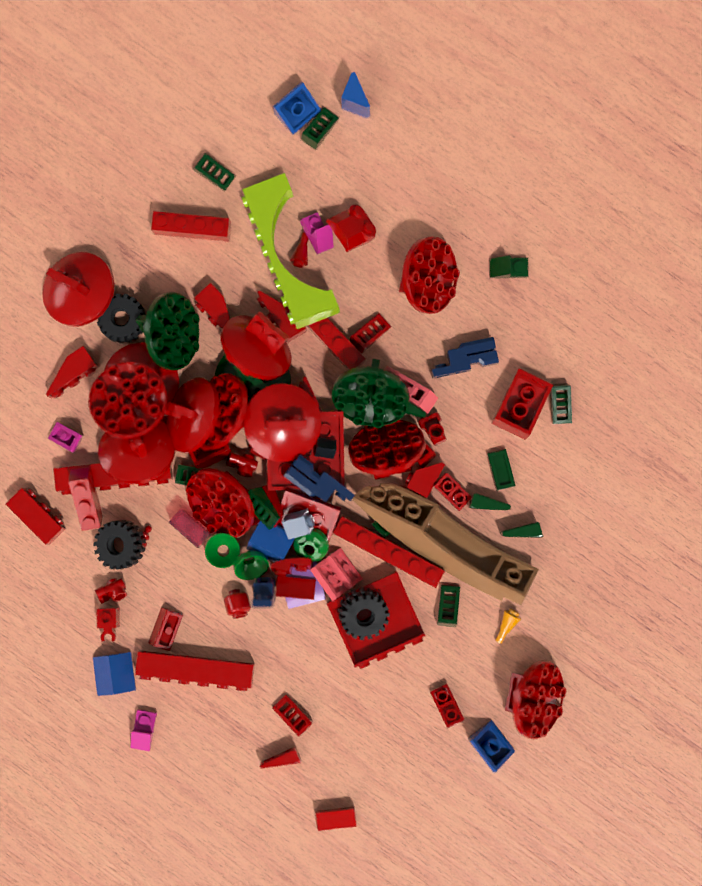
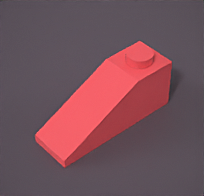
M386 366L384 370L397 376L406 385L410 395L409 402L428 414L438 400V397L428 388Z

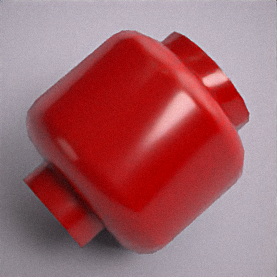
M240 589L229 591V595L224 598L226 613L228 616H232L233 619L246 617L247 613L251 610L248 594L240 592Z

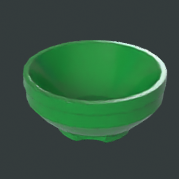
M313 528L310 534L294 539V550L300 558H309L316 562L321 560L328 552V538L319 529ZM312 545L315 552L311 554L305 552L304 546Z
M219 533L212 536L206 543L205 555L211 565L217 568H228L234 565L235 560L239 557L240 546L233 536ZM221 545H226L229 548V554L225 557L220 556L218 553V548Z
M253 550L241 553L234 562V573L242 580H254L261 577L269 568L266 556L261 552ZM250 557H254V558H253L252 560H250V561H245V560H244V559H247V558H250Z

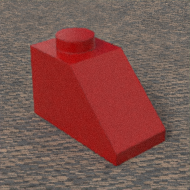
M438 463L418 469L414 474L410 472L405 481L408 484L406 488L427 499L445 464Z

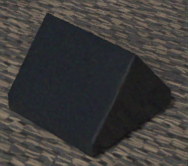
M318 437L314 456L334 459L337 450L336 440Z

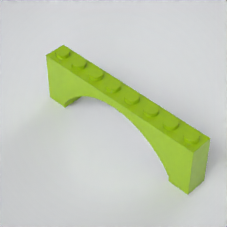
M283 173L242 189L244 196L241 197L245 208L249 207L251 211L248 213L251 224L255 223L257 229L254 230L258 241L262 239L264 244L261 246L264 257L268 256L270 262L267 263L271 274L275 273L277 277L274 280L277 290H282L283 296H281L284 308L289 307L290 313H287L290 323H295L296 328L299 329L340 313L339 305L332 289L326 291L301 282L284 268L276 255L274 245L276 223L284 205L289 198L293 197L286 174Z

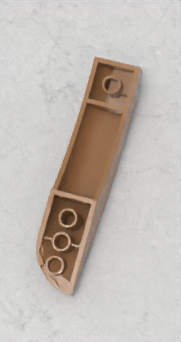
M380 483L379 486L374 487L369 485L357 492L353 498V501L383 528L437 567L500 601L505 597L522 605L539 569L483 541L438 507V504L403 487Z

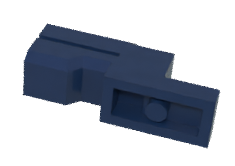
M494 337L461 343L458 349L448 350L449 366H446V364L436 365L435 369L431 371L432 378L469 372L471 365L475 364L481 367L498 364L499 359L497 350H495Z
M301 455L292 462V465L313 480L315 484L292 466H289L283 474L285 478L306 494L318 496L325 502L335 490L337 491L335 495L343 501L346 499L351 501L355 494L326 472L322 471L320 475L316 473L313 464Z
M273 577L256 578L253 583L252 608L274 606L276 600V591H274L276 589V581Z

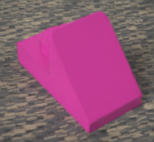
M318 213L301 219L300 223L317 255L334 247L333 231L329 225H324Z
M56 422L48 439L75 453L83 435Z
M137 710L134 729L131 731V748L150 751L157 712Z

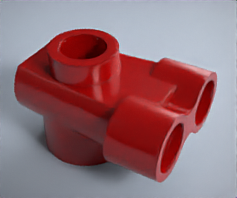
M438 412L418 421L421 430H425L434 446L447 440L444 428L440 423L442 419ZM433 433H439L440 436L435 437Z
M232 452L226 462V466L238 468L237 474L244 477H252L258 465V461L254 460L253 456L248 454L240 456Z
M113 578L107 582V585L95 589L101 604L109 601L110 598L117 602L127 596L126 587L122 579L117 580V578Z

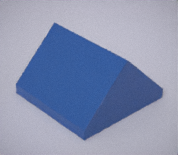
M352 72L341 97L342 109L368 118L370 117L369 102L356 73Z
M303 82L299 83L273 106L274 114L293 135L321 111Z
M260 521L249 540L247 550L261 552L266 556L267 560L275 563L285 559L295 538L288 539L285 529L279 525L269 530Z
M131 652L93 657L97 696L136 691Z
M492 720L468 738L493 773L497 772L515 752Z

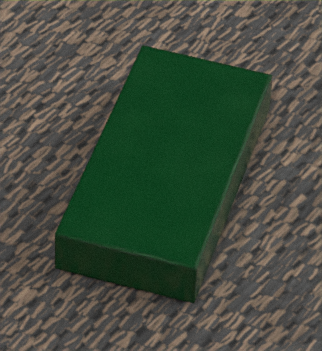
M506 449L488 453L487 456L496 491L516 486Z

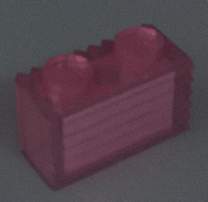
M180 509L168 522L197 548H200L211 536V533L205 530V527H202L184 509Z

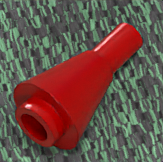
M305 232L302 233L300 243L290 258V262L293 263L292 265L297 268H303L308 265V237Z

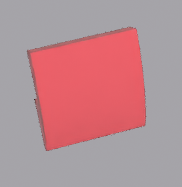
M341 548L310 569L332 601L363 579Z

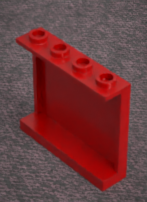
M398 572L363 586L364 591H367V588H371L373 592L376 590L383 597L388 607V625L384 624L385 630H379L380 635L377 637L373 634L372 639L368 640V637L365 636L364 640H360L359 636L355 639L352 638L351 634L348 635L338 615L341 600H346L345 595L326 603L355 668L358 666L360 669L370 665L369 661L377 659V661L383 660L388 657L387 653L401 652L406 649L405 645L412 643V645L421 643L423 637L426 636ZM363 609L357 613L359 620H365L371 616L369 609Z

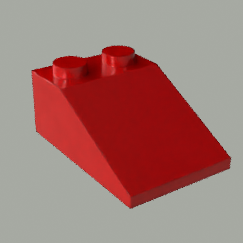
M519 368L491 424L526 440L531 435L553 385Z

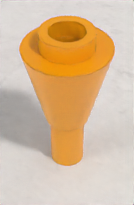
M511 608L504 610L501 630L495 641L503 643L507 633L521 620L519 612Z

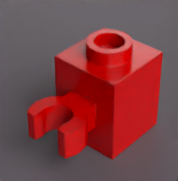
M120 608L97 609V629L104 628V632L101 634V641L105 642L106 634H110L112 641H116V633L113 631V628L120 627Z

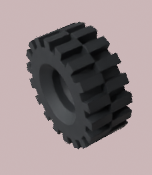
M119 293L112 298L107 310L98 318L97 325L100 327V331L111 341L123 344L124 342L130 343L132 339L136 340L139 338L138 335L143 333L135 320L139 315H146L145 310L134 297ZM119 311H124L129 316L128 322L122 326L117 325L114 321V316Z
M118 520L103 525L104 527L98 529L100 533L95 534L94 537L98 540L94 542L93 546H97V550H94V552L100 555L97 558L99 562L104 561L102 565L105 567L110 566L109 569L120 570L132 567L139 562L138 559H142L143 555L141 552H145L146 548L142 547V544L146 543L145 539L141 540V536L144 534L142 531H137L139 529L138 525L132 526L133 522ZM117 537L121 538L124 543L122 552H117L114 548V540Z
M362 587L359 588V592H356L355 589L351 590L352 595L347 593L345 595L346 600L342 599L340 602L341 607L338 608V615L343 629L355 639L359 636L360 640H364V637L367 636L369 640L372 639L373 634L377 637L380 635L379 630L384 631V624L388 625L389 622L387 618L389 617V611L383 597L376 590L373 592L371 588H367V591H364ZM363 609L371 611L369 618L365 620L357 618L359 611Z

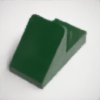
M511 255L490 259V278H528V258H511Z

